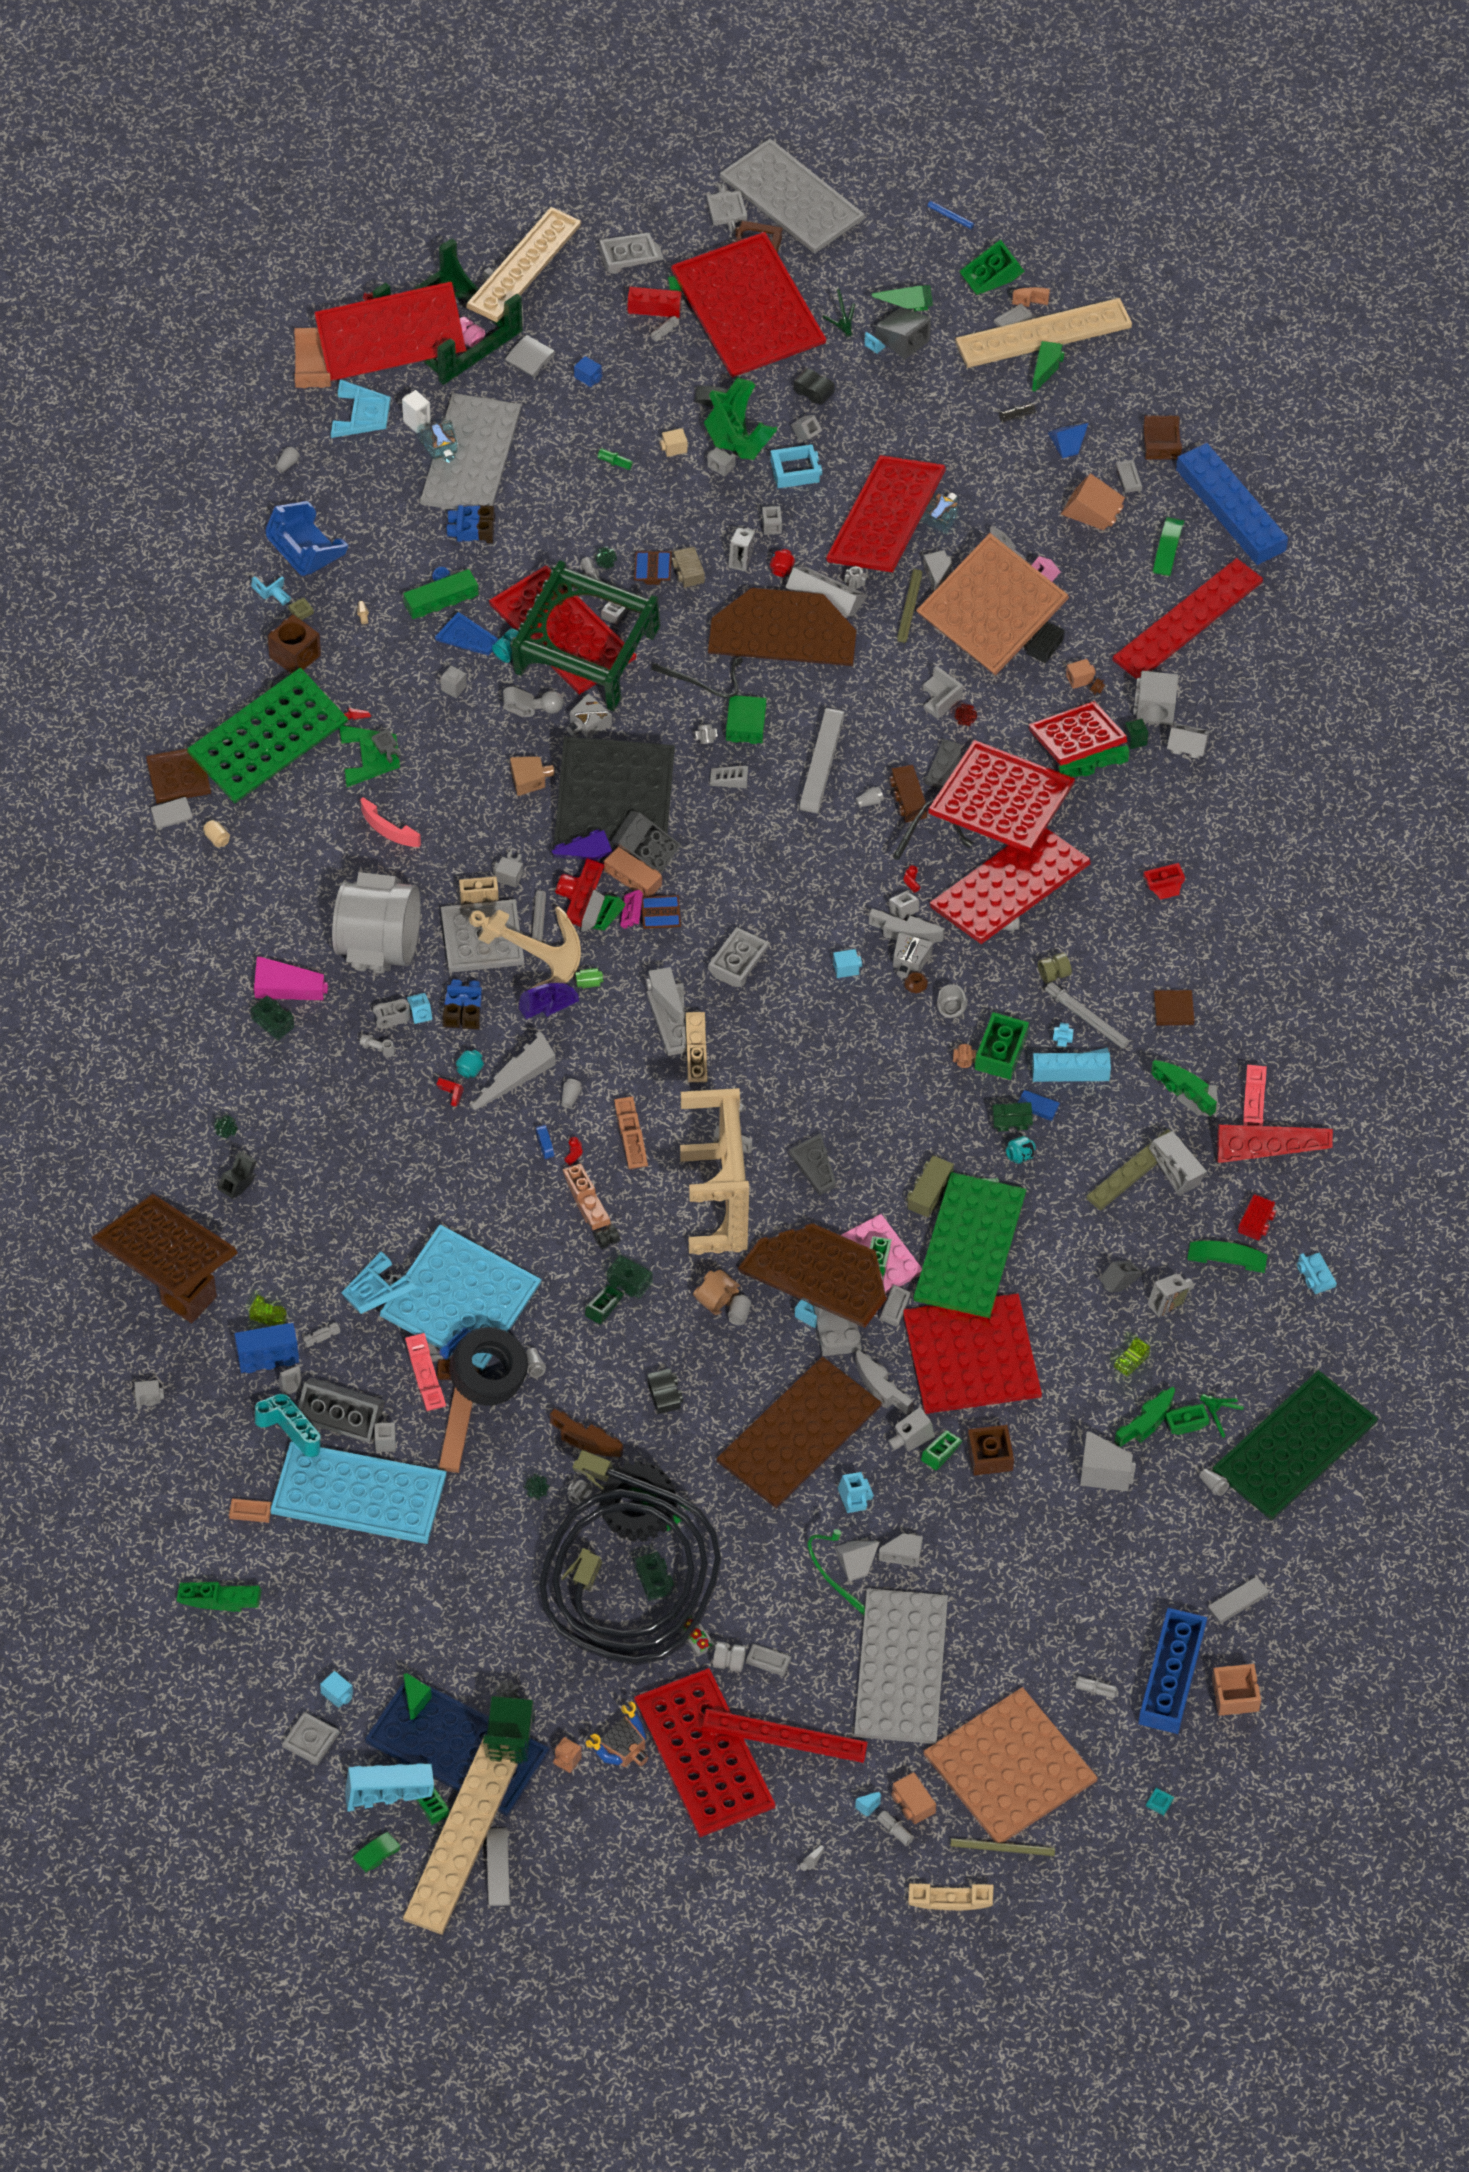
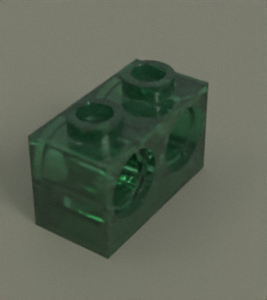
M265 996L250 1009L251 1019L277 1041L294 1028V1016L290 1011H285L275 999L272 1000L270 997Z
M658 1552L635 1558V1569L648 1602L671 1595V1587L674 1586L671 1575H667L665 1571L667 1569L665 1559L660 1558ZM654 1566V1567H656V1568H655V1569H649L648 1567ZM656 1583H661L662 1585H661V1586H656V1585H654V1584H656Z

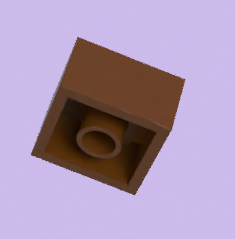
M1008 1425L968 1429L967 1445L973 1476L1013 1471L1014 1455Z

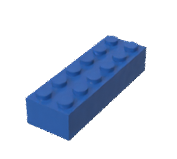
M1167 1608L1138 1725L1179 1734L1206 1629L1207 1617Z

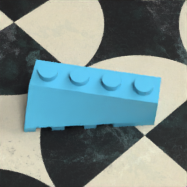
M1108 1048L1085 1053H1033V1082L1109 1081L1111 1064Z

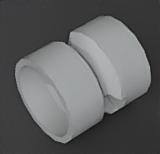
M718 1641L714 1653L713 1668L725 1669L729 1667L730 1671L742 1672L746 1646L735 1644L733 1647H730L729 1643Z

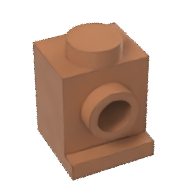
M564 1737L555 1749L553 1764L571 1773L582 1758L581 1746Z

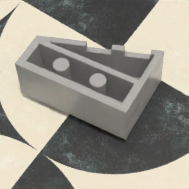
M1173 1131L1153 1140L1149 1146L1150 1151L1178 1196L1197 1187L1207 1173Z

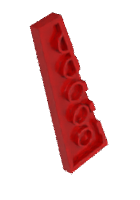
M1218 1125L1217 1163L1332 1148L1333 1129Z

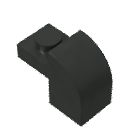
M243 1151L237 1153L232 1169L223 1173L217 1189L232 1199L241 1195L255 1177L253 1171L257 1161Z

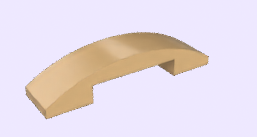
M909 1884V1905L925 1909L956 1911L993 1906V1885H972V1888H931L930 1884Z

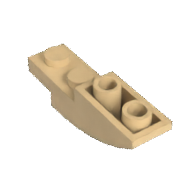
M686 1012L688 1083L707 1082L705 1012Z

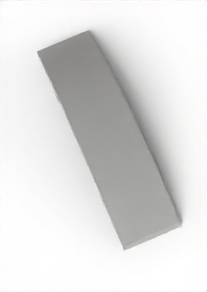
M490 1828L487 1833L489 1906L510 1905L508 1828Z

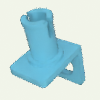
M255 576L252 578L251 587L265 600L270 596H274L283 606L291 600V597L281 589L284 585V577H280L267 588Z

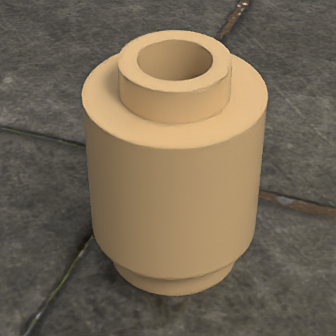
M211 820L205 824L203 828L205 835L216 847H223L228 844L230 834L219 822Z

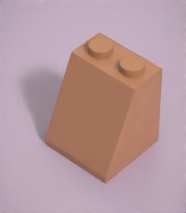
M1090 473L1074 489L1061 515L1104 530L1107 526L1111 527L1117 519L1115 515L1119 514L1124 507L1122 502L1125 497Z

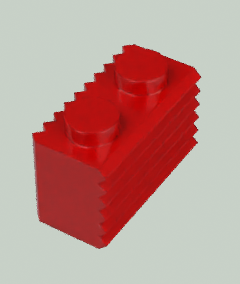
M1254 1194L1241 1219L1238 1233L1260 1241L1262 1235L1266 1236L1270 1227L1268 1225L1269 1220L1273 1221L1277 1210H1274L1275 1202Z

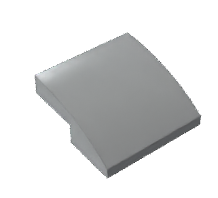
M526 335L511 350L505 361L535 378L542 366H546L556 352Z

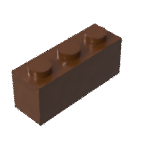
M912 764L892 768L889 784L890 787H894L895 791H893L895 802H899V814L904 817L905 823L914 821L926 804L914 766ZM928 808L925 810V812H924V814L922 815L921 819H926V818H927V810H928Z

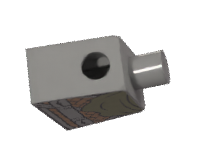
M1179 1274L1156 1281L1147 1305L1159 1318L1185 1302L1188 1291L1194 1288L1193 1281L1190 1278L1184 1280Z

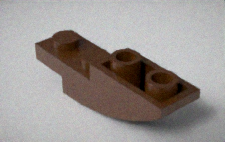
M557 1409L550 1413V1424L561 1430V1440L596 1455L621 1457L623 1455V1445L620 1440L610 1437L602 1428L591 1424L586 1429L581 1423L573 1421L565 1412H560Z

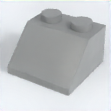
M1174 723L1171 727L1167 749H1170L1171 753L1181 755L1184 752L1189 753V757L1200 758V756L1205 754L1210 730Z

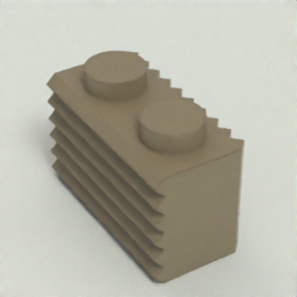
M695 547L673 551L671 564L673 569H677L676 576L678 582H682L684 588L703 584L705 582V573Z

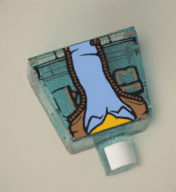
M451 420L419 430L420 442L433 459L444 458L445 462L454 460V454L458 452Z
M949 493L947 497L941 494L934 495L920 521L948 534L958 515V497L954 493Z

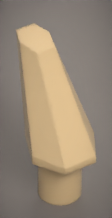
M359 601L357 615L360 617L361 624H367L369 611L364 602Z

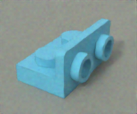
M1320 1252L1305 1257L1304 1253L1299 1255L1297 1268L1306 1277L1307 1287L1309 1289L1312 1288L1314 1294L1336 1287L1337 1283Z

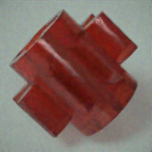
M962 703L961 707L955 710V718L959 720L958 725L970 727L971 723L976 721L977 712L973 710L974 705Z

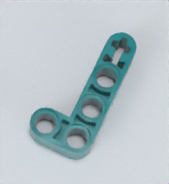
M277 1394L256 1403L255 1424L258 1427L265 1428L278 1423L305 1456L315 1457L319 1455L321 1440L319 1432L287 1395Z

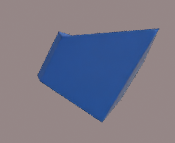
M1088 423L1065 426L1048 432L1062 459L1079 454Z

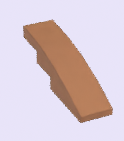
M632 1096L614 1099L628 1168L648 1167L634 1098Z

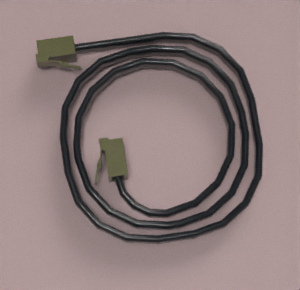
M582 1450L572 1468L574 1471L585 1475L600 1489L604 1490L593 1477L605 1482L611 1477L675 1502L696 1515L711 1535L715 1555L711 1579L695 1618L679 1640L659 1653L640 1657L614 1654L585 1643L564 1630L550 1610L546 1585L551 1563L564 1534L575 1518L597 1502L622 1497L644 1501L665 1509L685 1522L698 1542L702 1564L697 1587L690 1604L675 1626L653 1640L634 1644L609 1641L597 1637L575 1622L563 1603L559 1581L564 1558L569 1547L584 1527L602 1515L628 1510L650 1514L672 1528L683 1544L688 1572L683 1594L670 1613L648 1627L628 1631L604 1628L588 1618L582 1604L584 1589L591 1591L603 1562L601 1557L583 1548L579 1558L571 1565L561 1580L563 1581L579 1565L573 1578L577 1586L575 1594L577 1612L585 1625L597 1634L625 1640L653 1634L676 1618L690 1597L695 1574L690 1543L674 1520L652 1506L630 1502L599 1507L579 1520L562 1543L557 1555L552 1578L557 1606L573 1630L594 1644L604 1648L625 1652L656 1648L682 1630L695 1611L703 1593L708 1560L703 1537L689 1516L668 1502L649 1494L618 1489L594 1494L574 1507L557 1530L544 1559L539 1582L544 1612L560 1636L584 1651L609 1661L636 1666L664 1660L687 1644L701 1623L717 1585L722 1561L717 1533L702 1510L679 1495L612 1469L611 1461Z

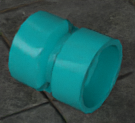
M509 629L492 646L494 654L505 663H509L513 659L510 644L513 637H516L518 631L515 629Z

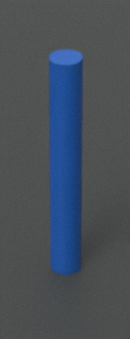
M929 201L927 207L969 229L974 227L973 222Z

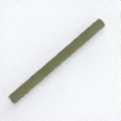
M951 1838L950 1847L1055 1856V1848Z

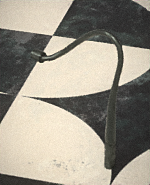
M740 656L733 659L731 675L735 691L731 694L718 693L689 676L656 663L652 665V670L695 684L716 696L730 698L738 693L735 666L741 664L743 659Z

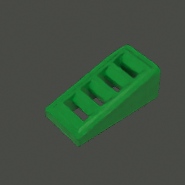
M605 895L595 926L592 929L605 931L626 904L619 897Z
M946 1430L923 1451L921 1461L937 1471L960 1446L962 1440ZM945 1439L948 1440L949 1442L952 1443V1445H950L949 1443H947V1442L944 1441V1440H945Z
M434 1787L433 1798L425 1802L423 1800L425 1798L416 1799L431 1825L447 1818L450 1814L447 1805ZM435 1801L437 1802L436 1804L430 1807L427 1806ZM440 1807L439 1810H437V1811H435V1812H433V1813L431 1812L432 1810H434V1809Z

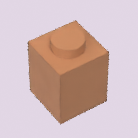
M1087 659L1067 665L1066 677L1073 689L1093 683L1094 675L1096 674L1093 665H1090Z

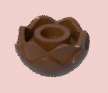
M912 972L904 980L905 988L911 993H921L927 989L928 980L920 972Z

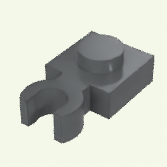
M388 728L372 736L371 740L380 754L387 753V761L389 763L393 761L392 754L397 755L398 759L401 758L400 751L394 748L397 746V742Z

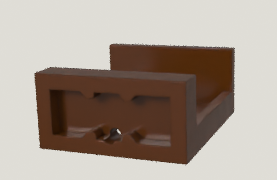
M742 220L740 227L736 229L735 237L737 238L736 240L733 239L732 243L743 240L744 231L765 232L773 234L771 243L778 254L782 241V227Z

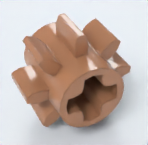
M961 1044L957 1049H954L953 1062H957L959 1067L968 1068L972 1063H975L976 1050H972L970 1045Z

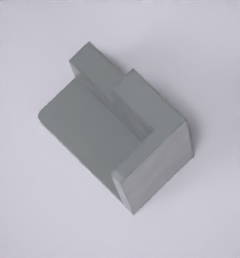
M938 666L933 668V677L923 684V689L934 696L925 705L924 709L937 719L962 699L963 685Z

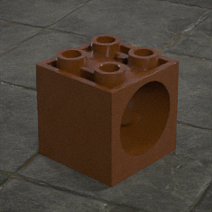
M295 615L285 619L280 626L272 630L268 635L269 657L291 674L300 667L304 671L321 656L320 634Z
M212 1274L207 1275L198 1284L193 1285L177 1298L159 1288L161 1304L191 1324L217 1297L215 1277Z

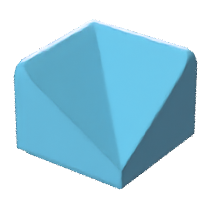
M876 1792L857 1798L855 1808L866 1817L869 1816L880 1805L881 1794Z

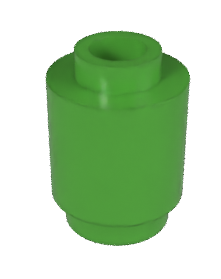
M598 968L584 969L575 973L577 988L600 987V983L603 982L602 971H598Z

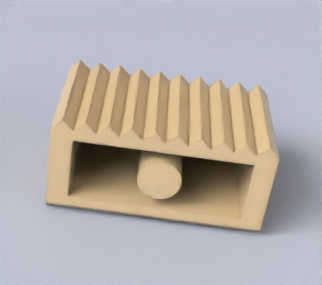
M497 876L459 880L461 905L498 901Z

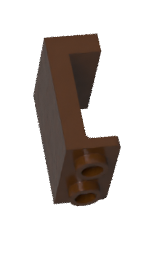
M1144 416L1145 459L1177 460L1178 456L1182 453L1179 431L1180 416Z

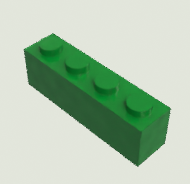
M470 569L403 593L404 605L412 619L421 618L426 614L440 611L450 605H456L461 601L473 599L479 595L478 583Z

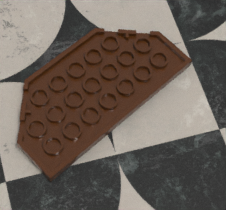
M750 588L712 617L708 654L853 666L856 629L824 594Z
M813 1223L805 1225V1228L794 1231V1229L778 1233L779 1236L768 1239V1237L759 1239L738 1267L739 1272L864 1328H866L887 1299L876 1251Z

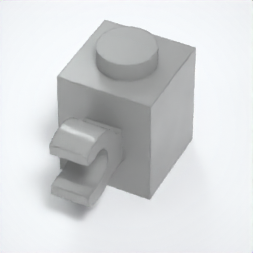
M510 851L507 858L502 857L500 862L495 864L493 873L497 876V882L516 888L523 875L522 855L519 854L516 859H513V853Z

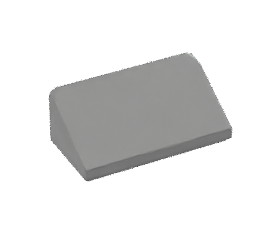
M186 797L151 807V815L157 829L193 819Z
M593 890L584 914L581 927L582 932L595 926L605 896L596 890Z

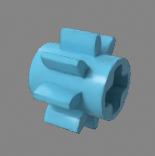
M1060 1023V1027L1054 1028L1053 1041H1058L1057 1046L1066 1047L1067 1043H1072L1074 1029H1070L1067 1023Z

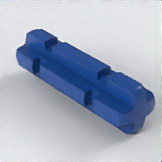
M463 1328L459 1331L460 1334H456L446 1343V1346L444 1345L440 1349L439 1354L444 1359L450 1357L460 1340L467 1333L471 1332L468 1328Z

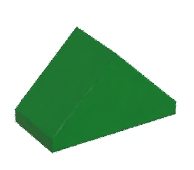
M406 1673L403 1674L409 1716L410 1720L416 1718L432 1698L431 1688Z

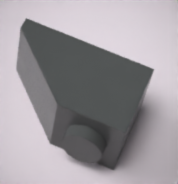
M1115 1261L1109 1265L1099 1280L1104 1284L1103 1287L1107 1291L1121 1292L1144 1273L1131 1261Z

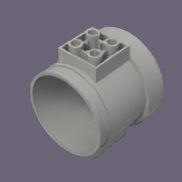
M358 872L357 883L344 881L339 888L333 914L332 942L335 954L347 955L346 962L357 971L365 972L367 968L375 973L384 974L385 971L391 970V965L409 966L414 957L420 928L421 900L419 888L416 885L402 884L403 882L396 876Z

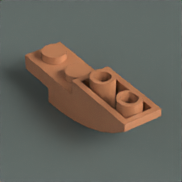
M581 1163L563 1169L570 1191L585 1222L589 1223L592 1230L611 1224L608 1214L596 1195L595 1187Z

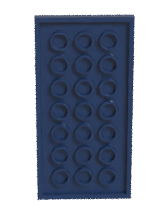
M403 1681L365 1738V1743L407 1765L418 1763L431 1764L434 1779L460 1792L484 1735L488 1733L489 1717L430 1687L432 1698L416 1718L410 1720ZM530 1738L528 1762L523 1761L522 1764L517 1765L497 1812L507 1817L509 1816L549 1754L550 1748Z

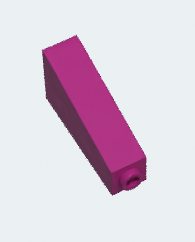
M257 957L254 983L255 998L323 1000L324 993H328V982H324V974Z

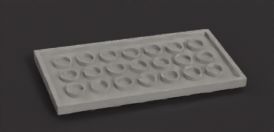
M771 139L720 173L722 180L736 191H741L743 197L814 254L861 222L865 216L863 212Z
M452 393L442 427L444 432H447L446 434H451L452 430L456 441L436 447L434 458L444 455L442 451L446 450L456 453L438 459L433 458L420 500L421 505L458 510V505H464V507L494 505L521 412V404Z
M867 1589L854 1737L930 1744L937 1742L948 1595Z

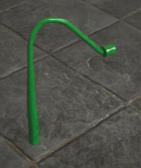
M835 1529L831 1537L818 1534L812 1535L808 1540V1550L815 1566L827 1582L865 1616V1606L825 1573L812 1550L813 1539L838 1541L841 1531Z

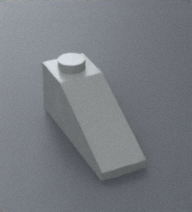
M671 967L648 971V979H646L647 990H651L652 997L679 1024H683L684 1012Z

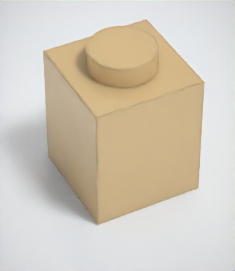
M683 428L662 433L660 448L662 451L665 450L667 457L687 453V439Z

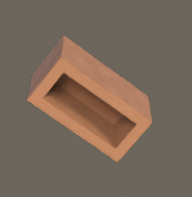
M914 1772L893 1783L892 1798L895 1803H900L907 1820L911 1819L915 1825L935 1814L936 1803Z

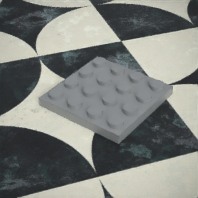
M516 899L441 907L449 973L524 965L523 949L504 937H497L490 944H487L478 939L483 929L482 926L474 927L469 922V917L474 911H481L484 913L485 918L492 917L498 910L509 914L505 924L506 928L520 933Z

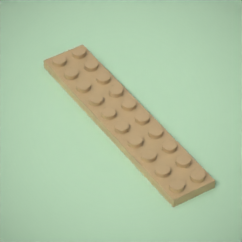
M551 207L468 301L467 308L498 322L504 315V302L516 293L521 295L577 231L581 221Z
M1117 298L957 337L955 343L966 367L969 368L1039 351L1041 341L1063 345L1132 328V322L1121 299Z
M483 1740L403 1917V1920L441 1935H443L518 1765L506 1759H502L501 1762L490 1761L489 1758H486Z

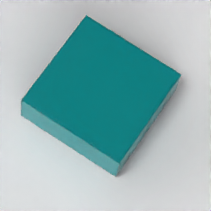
M1155 1788L1146 1803V1807L1164 1816L1174 1801V1797Z

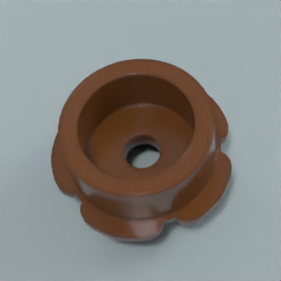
M1097 678L1090 689V691L1094 692V695L1096 693L1100 694L1104 689V679Z

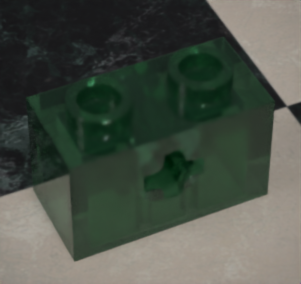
M619 1255L607 1270V1281L611 1286L623 1289L627 1295L640 1299L653 1283V1273L628 1258Z

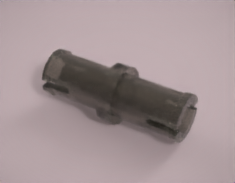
M1033 403L1020 407L1017 405L1013 406V409L999 412V418L1002 423L1013 419L1019 420L1023 416L1035 414L1036 409Z

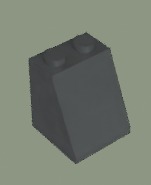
M900 307L896 311L891 312L883 321L881 320L877 323L875 337L906 360L930 341L931 318Z

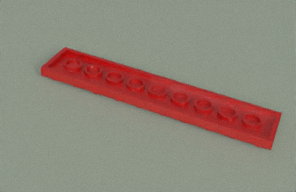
M1236 558L1115 654L1113 661L1135 679L1141 678L1142 671L1151 672L1260 585L1263 582V578Z

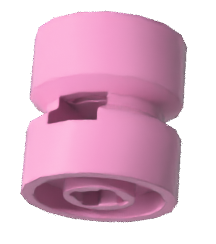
M467 317L460 318L465 345L472 348L484 339L485 330L474 324Z

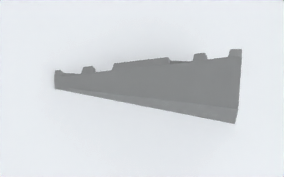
M540 1031L535 1034L537 1038L531 1045L526 1044L523 1047L525 1051L516 1058L513 1057L493 1078L495 1082L488 1089L484 1087L481 1090L483 1094L469 1103L473 1110L481 1108L556 1065L555 1053Z

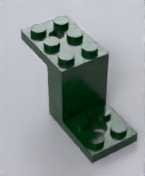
M492 1696L488 1733L484 1735L483 1739L486 1758L494 1762H501L502 1759L510 1760L511 1763L522 1764L523 1761L528 1762L532 1722H535L536 1717L533 1700Z

